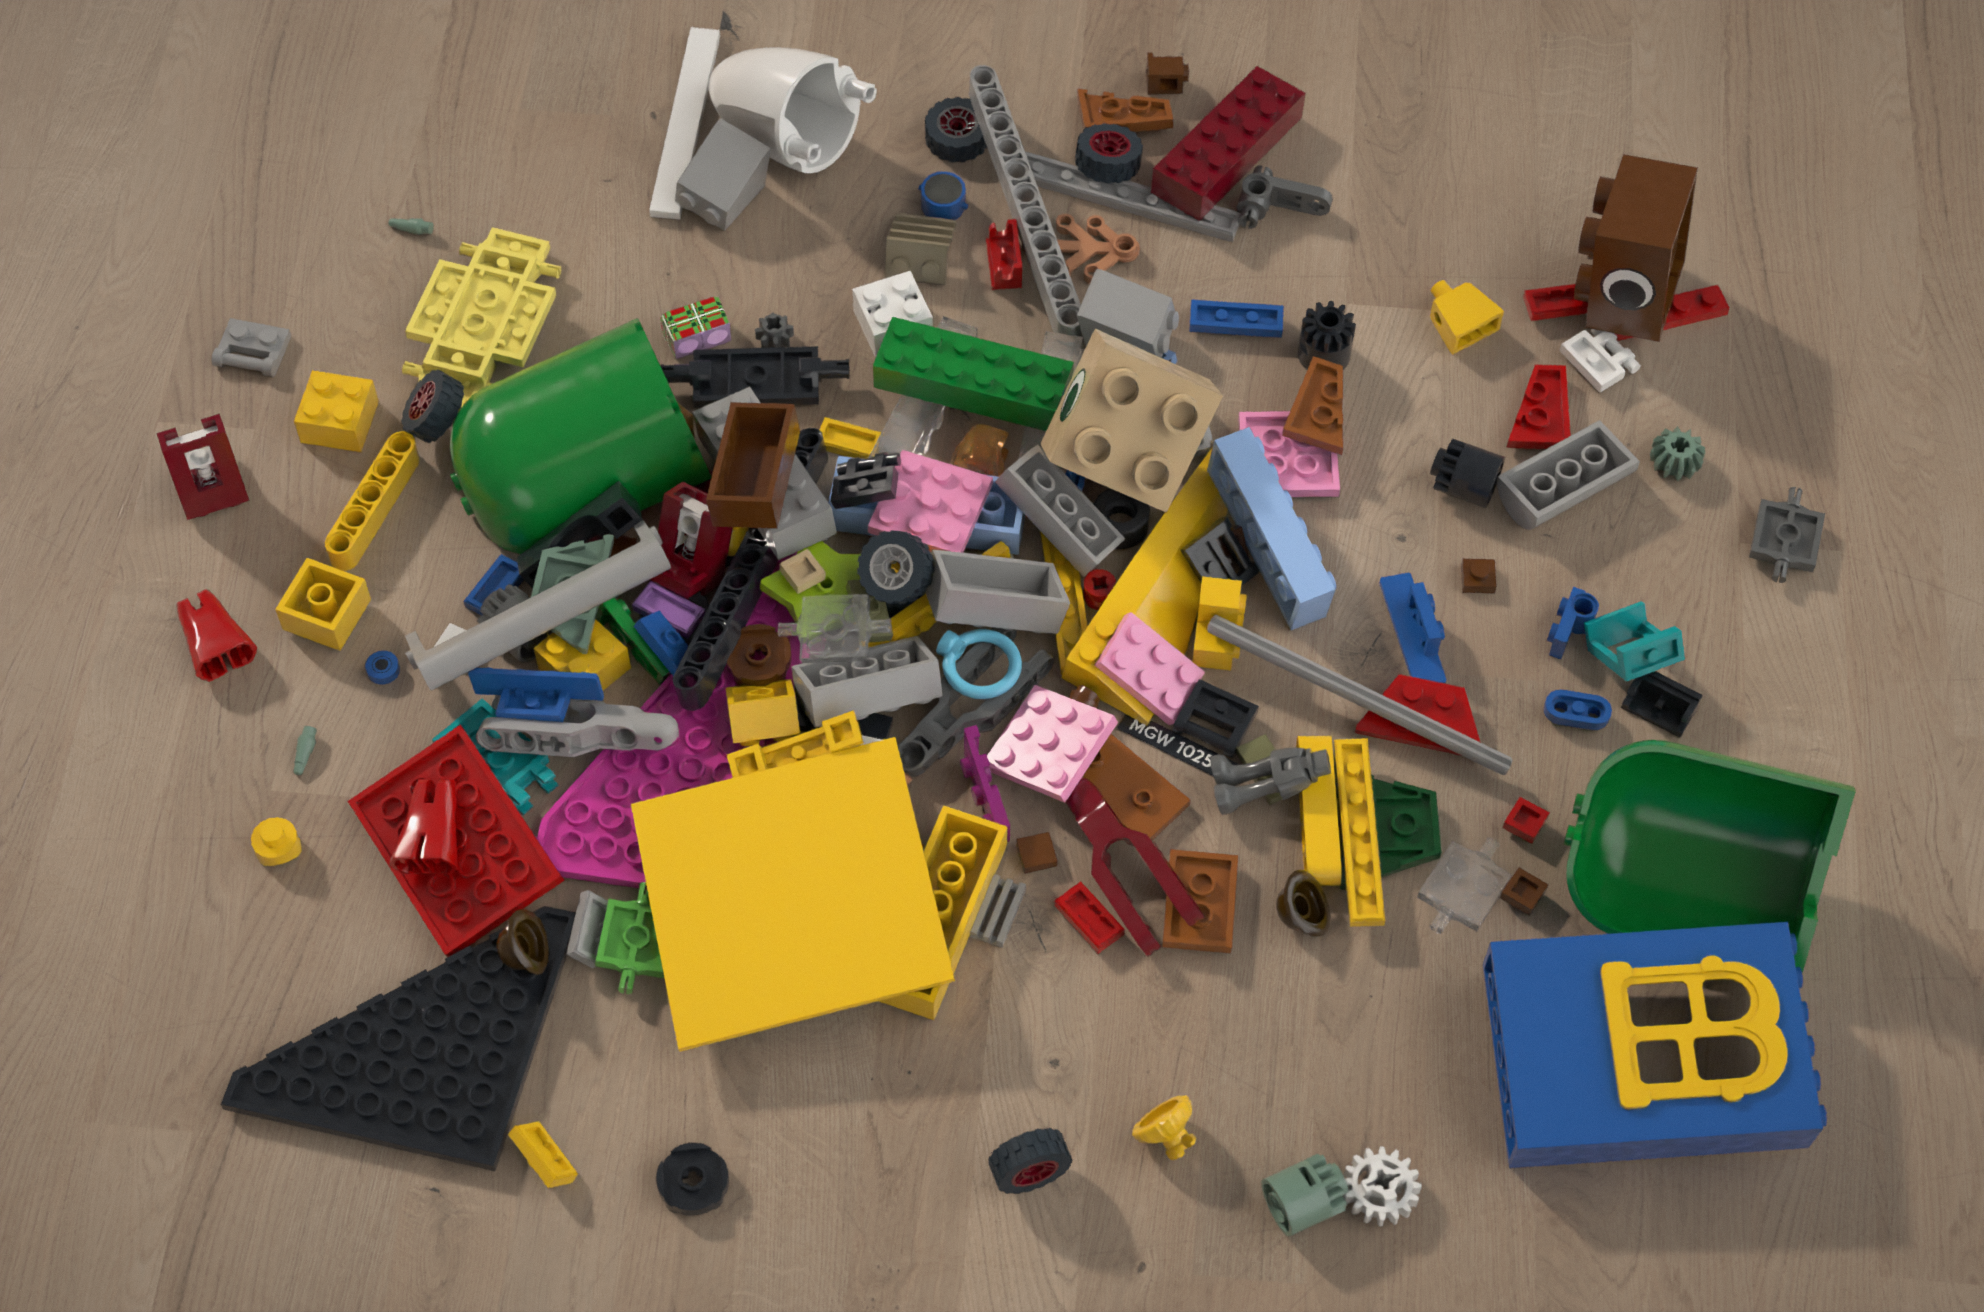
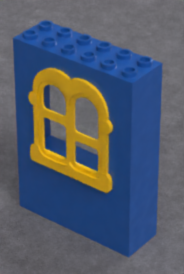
M1788 922L1490 942L1483 962V973L1509 1168L1809 1148L1823 1130V1127L1826 1126L1827 1115L1825 1106L1819 1105L1817 1092L1820 1091L1821 1080L1818 1070H1813L1811 1057L1815 1054V1045L1812 1035H1807L1805 1023L1809 1020L1808 1005L1806 1001H1801L1800 988L1803 986V976L1801 968L1795 966L1794 955L1797 953V941L1795 934H1790ZM1729 979L1742 984L1750 996V1008L1747 1014L1733 1021L1713 1022L1709 1020L1704 1000L1703 982L1707 980ZM1682 982L1687 986L1692 1021L1690 1023L1637 1027L1632 1023L1627 992L1629 986ZM1742 1036L1750 1040L1757 1047L1760 1055V1064L1757 1070L1747 1077L1703 1080L1698 1075L1693 1045L1694 1040L1705 1037ZM1645 1041H1676L1679 1047L1683 1079L1680 1082L1643 1083L1639 1073L1636 1044Z

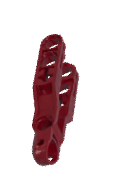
M1082 777L1065 803L1093 845L1091 875L1138 946L1147 957H1150L1153 952L1161 948V945L1149 931L1151 928L1131 904L1133 903L1132 899L1111 869V855L1107 850L1113 843L1124 840L1128 845L1137 849L1177 911L1189 926L1196 924V921L1203 919L1205 916L1157 844L1147 834L1124 827L1099 789L1089 779Z

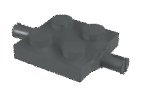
M1796 487L1789 488L1787 502H1773L1761 499L1749 558L1775 564L1772 576L1774 582H1777L1780 575L1779 583H1784L1788 568L1813 573L1816 566L1825 513L1812 511L1800 505L1803 491L1799 487L1796 494Z

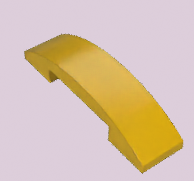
M854 710L822 721L823 727L762 748L759 744L727 754L732 777L735 778L860 746L864 742Z

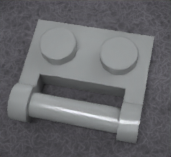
M230 318L218 348H215L213 351L212 365L217 367L229 365L260 371L265 376L274 377L291 339L290 330ZM231 352H236V353H241V354H247V355H252V356H257V357H263V358H265V359L263 360V359H258V358H252V357H247V356H242V355L231 354Z

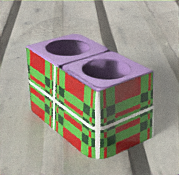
M711 297L668 311L660 318L662 335L675 359L691 355L693 350L709 349L731 341L730 324L718 297Z

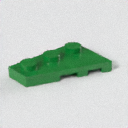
M612 598L600 604L596 620L601 625H605L608 622L614 633L613 635L622 644H629L633 648L631 653L635 660L661 685L671 673L633 627L636 623L629 616L631 611L625 602L620 598L617 600Z

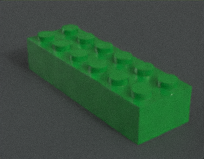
M892 317L873 364L874 388L1047 431L1073 376L1074 362Z

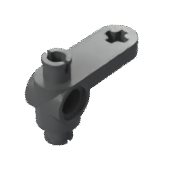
M1262 165L1254 168L1253 174L1244 178L1237 204V212L1241 213L1238 219L1239 224L1246 228L1247 221H1250L1249 229L1257 226L1258 220L1266 216L1270 205L1322 216L1329 213L1333 196L1322 187L1273 177L1272 170L1266 166L1264 173H1261Z

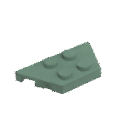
M604 535L602 540L585 544L584 541L570 543L566 547L557 546L542 550L531 597L610 558L614 544V535ZM599 605L550 631L582 654H587Z

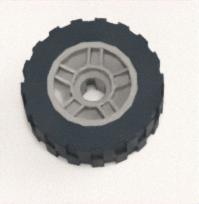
M883 531L878 536L871 537L869 542L864 544L861 549L863 551L857 561L859 562L857 573L860 575L861 580L859 581L861 585L865 587L866 592L870 596H874L875 600L880 602L907 604L908 601L913 602L917 600L918 596L923 595L927 591L926 588L928 585H931L933 580L931 578L935 568L933 567L934 558L929 552L930 548L928 545L923 543L922 539L918 536L903 531ZM897 562L900 564L898 573L891 568V565Z

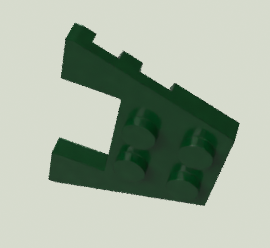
M1334 766L1335 786H1336V799H1338L1337 780H1336V769H1335V766ZM1371 775L1381 878L1440 859L1442 850L1436 792L1394 781V783L1374 779V775ZM1341 856L1340 889H1346L1343 856Z

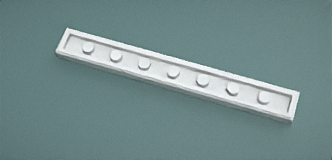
M693 27L690 29L650 205V217L677 220L681 218L683 207L675 201L676 185L695 154L709 90V80L713 72L719 45L720 30Z

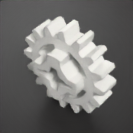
M1380 1146L1379 1152L1376 1155L1373 1154L1370 1148H1367L1364 1153V1159L1355 1155L1352 1160L1353 1166L1347 1165L1344 1175L1347 1177L1345 1180L1348 1186V1193L1345 1194L1344 1199L1347 1203H1355L1351 1212L1353 1215L1361 1211L1365 1213V1223H1368L1374 1217L1377 1218L1378 1226H1383L1385 1218H1389L1392 1224L1395 1225L1398 1223L1399 1213L1403 1217L1408 1218L1411 1213L1410 1206H1417L1419 1197L1415 1194L1420 1193L1421 1183L1414 1181L1417 1180L1419 1171H1409L1411 1159L1398 1160L1399 1151L1396 1149L1389 1156L1386 1155L1385 1148ZM1366 1170L1367 1179L1362 1180L1361 1184L1358 1185L1359 1176ZM1405 1188V1195L1399 1202H1397L1396 1194L1400 1193L1401 1189Z

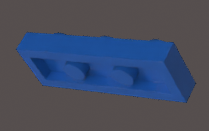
M1191 300L1189 332L1282 338L1284 305Z

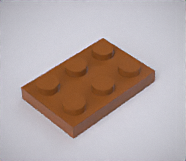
M1170 849L1169 864L1205 917L1196 921V924L1189 926L1166 894L1162 947L1231 954L1238 855Z

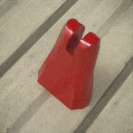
M205 589L196 593L201 608L196 610L188 598L177 602L176 608L195 675L201 680L211 682L228 672L221 654L225 653L232 668L238 669L254 660L257 646L231 617L217 597L210 590Z
M418 779L413 790L404 826L391 856L390 866L395 870L405 874H452L457 870L456 782L453 779L438 780L436 789L431 779Z

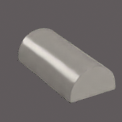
M1599 420L1499 475L1497 478L1498 493L1511 518L1522 528L1531 530L1634 473L1638 469L1640 461Z
M1038 444L1011 465L995 481L1083 577L1125 540L1120 532L1057 465L1049 461L1047 455Z

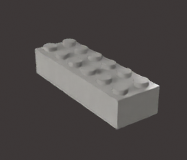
M750 387L692 412L698 438L714 462H716L730 403H760ZM796 454L792 464L778 529L758 528L778 560L837 534L832 507Z

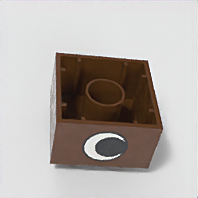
M1623 154L1615 179L1600 176L1594 196L1593 213L1602 215V218H1585L1578 249L1579 254L1588 255V259L1593 260L1592 265L1584 263L1580 265L1574 290V300L1588 302L1586 328L1660 342L1686 260L1698 167Z

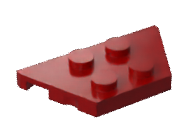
M1399 674L1382 694L1481 743L1464 687ZM1368 711L1356 726V734L1460 755L1371 711Z

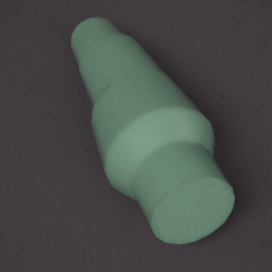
M391 218L389 220L390 227L416 235L423 233L432 234L434 229L432 222L424 221L422 218Z
M304 726L302 734L298 737L293 770L295 775L303 774L309 756L315 747L317 729L314 727Z

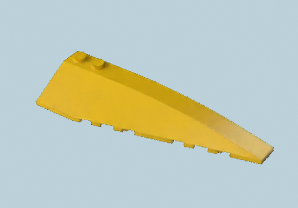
M1212 448L1170 504L1167 513L1165 512L1066 658L1061 677L1077 687L1083 685L1091 689L1103 702L1145 725L1149 724L1155 714L1094 665L1124 615L1130 612L1183 655L1186 654L1199 609L1201 582L1180 549L1210 528L1216 520L1225 517L1228 511L1207 471Z

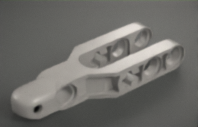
M495 695L491 707L495 710L501 697L499 695ZM571 699L563 722L488 717L481 723L476 733V739L483 748L491 751L576 757L598 749L661 750L671 745L677 739L679 728L678 723L671 715L647 713L638 707L605 704L597 700ZM485 730H495L500 734L501 738H492ZM526 732L533 740L525 741L517 733ZM659 737L662 739V742L657 743L654 738Z

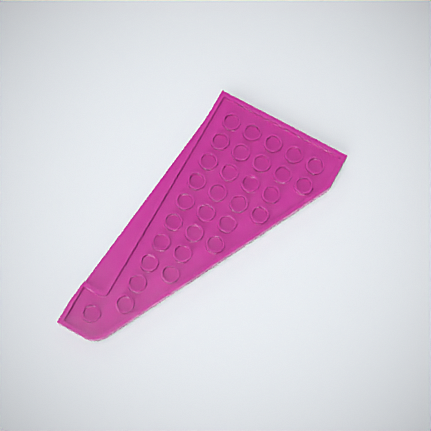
M797 552L778 560L772 574L780 570V563L797 555ZM762 592L746 626L753 624L770 625L776 629V632L788 638L791 646L792 662L789 670L786 672L785 679L792 680L795 693L792 666L810 662L818 638L807 645H802L795 621L788 612L787 607ZM755 651V656L750 658L762 660L766 656L762 654V651ZM725 666L707 704L695 711H688L680 705L673 684V675L670 674L640 709L647 713L671 715L678 723L679 736L671 745L661 750L603 749L544 815L537 839L562 877L640 888V883L646 882L631 804L733 778L727 754L750 746H741L740 743H733L725 688L740 685L734 681V677L729 673L727 666ZM655 737V738H654V740H655L657 743H661V742H662V739H661V738H659V737ZM773 738L762 739L759 745L763 748L780 741H774Z

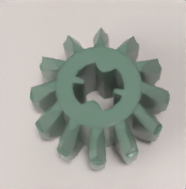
M1678 426L1673 432L1665 428L1661 435L1656 436L1652 443L1650 461L1654 462V471L1663 470L1664 479L1669 475H1674L1677 482L1682 478V475L1690 479L1695 472L1701 469L1704 462L1703 458L1706 452L1705 447L1701 445V436L1692 437L1691 429L1684 433L1680 431Z

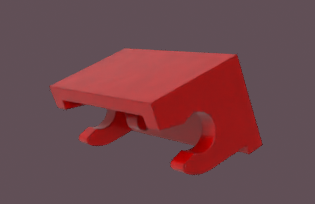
M1008 219L1006 230L997 231L996 224L992 223L989 226V238H986L991 289L1022 288V260L1016 219Z

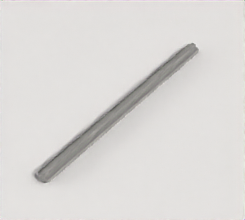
M1214 615L1208 624L1207 631L1501 775H1506L1512 764L1513 759L1218 615Z

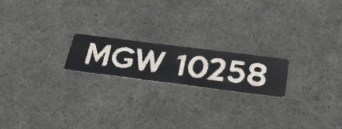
M1125 714L1117 727L1119 730L1213 776L1210 757L1220 754L1153 721L1145 725ZM1228 759L1232 765H1238V763Z

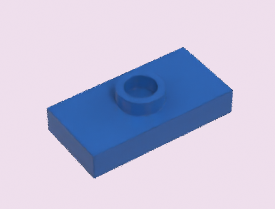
M659 610L639 619L633 627L674 676L688 645Z

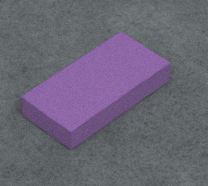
M651 580L632 604L633 611L645 617L660 610L673 628L686 639L691 636L706 613L704 608Z

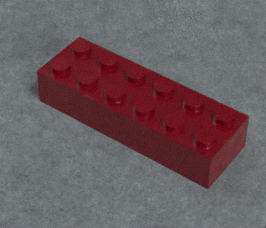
M1256 66L1153 168L1151 193L1200 221L1302 118L1306 93Z

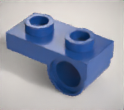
M1573 587L1569 599L1562 597L1556 614L1562 617L1559 624H1552L1547 641L1552 643L1550 656L1562 659L1571 632L1585 634L1584 622L1595 619L1599 609V603L1593 595L1586 593L1585 590Z

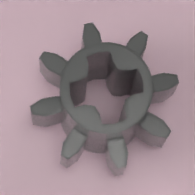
M774 313L767 315L764 319L759 318V328L755 329L756 340H761V348L790 347L789 337L794 336L793 325H788L787 316L782 317Z

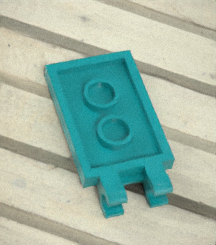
M482 698L436 735L432 741L433 743L461 725L518 811L525 815L533 808V804L528 801L531 797L524 789L536 780L538 785L546 793L550 794L559 786L553 780L556 775L546 767L550 762L548 755L491 751L483 748L478 743L476 733L483 720L488 717H497L496 710ZM485 730L490 737L495 739L501 738L500 734L495 730ZM522 732L517 733L521 739L531 741Z

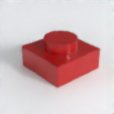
M1519 797L1504 821L1502 828L1533 844L1548 820L1550 812Z

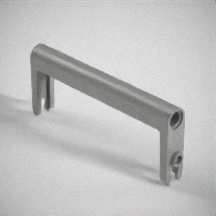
M643 520L633 527L641 539L639 543L429 650H425L416 631L406 635L405 637L411 650L405 653L413 669L419 668L429 689L432 691L671 569V565L661 547L663 542L655 526L648 528Z

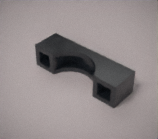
M619 481L519 555L517 557L519 575L533 589L542 550L557 546L566 547L570 543L584 541V544L598 541L608 534L614 535V538L618 539L643 520L639 503Z

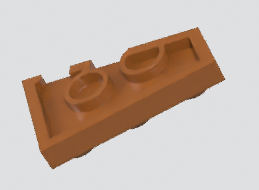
M1077 88V99L1083 129L1102 123L1117 124L1134 132L1173 128V114L1170 101L1167 99L1142 96L1122 99L1114 98V93L1103 92L1102 96L1088 94L1086 89Z

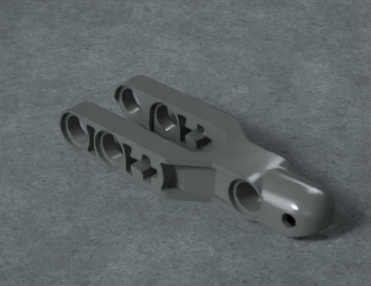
M997 627L990 629L1004 634L1012 641L1017 636V630L1015 629L1005 630ZM977 642L956 663V670L963 680L973 684L1004 651L992 643ZM1043 649L1040 650L1028 662L1024 661L1022 663L1020 676L1009 691L998 697L986 699L975 711L964 713L958 720L952 715L950 706L962 694L951 687L944 675L941 679L943 696L939 697V703L898 746L904 772L911 777L923 774L937 759L943 758L964 737V728L977 725L979 733L992 731L1026 697L1034 685H1037L1049 673L1055 662V657Z

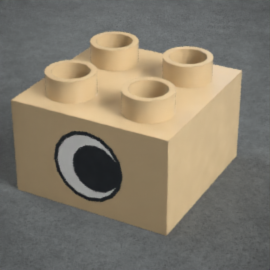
M1095 329L1043 437L1041 446L1051 463L1167 513L1223 395L1210 379Z

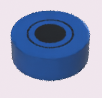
M385 650L377 651L366 660L365 669L367 675L376 684L384 685L391 683L400 673L398 659L392 652Z

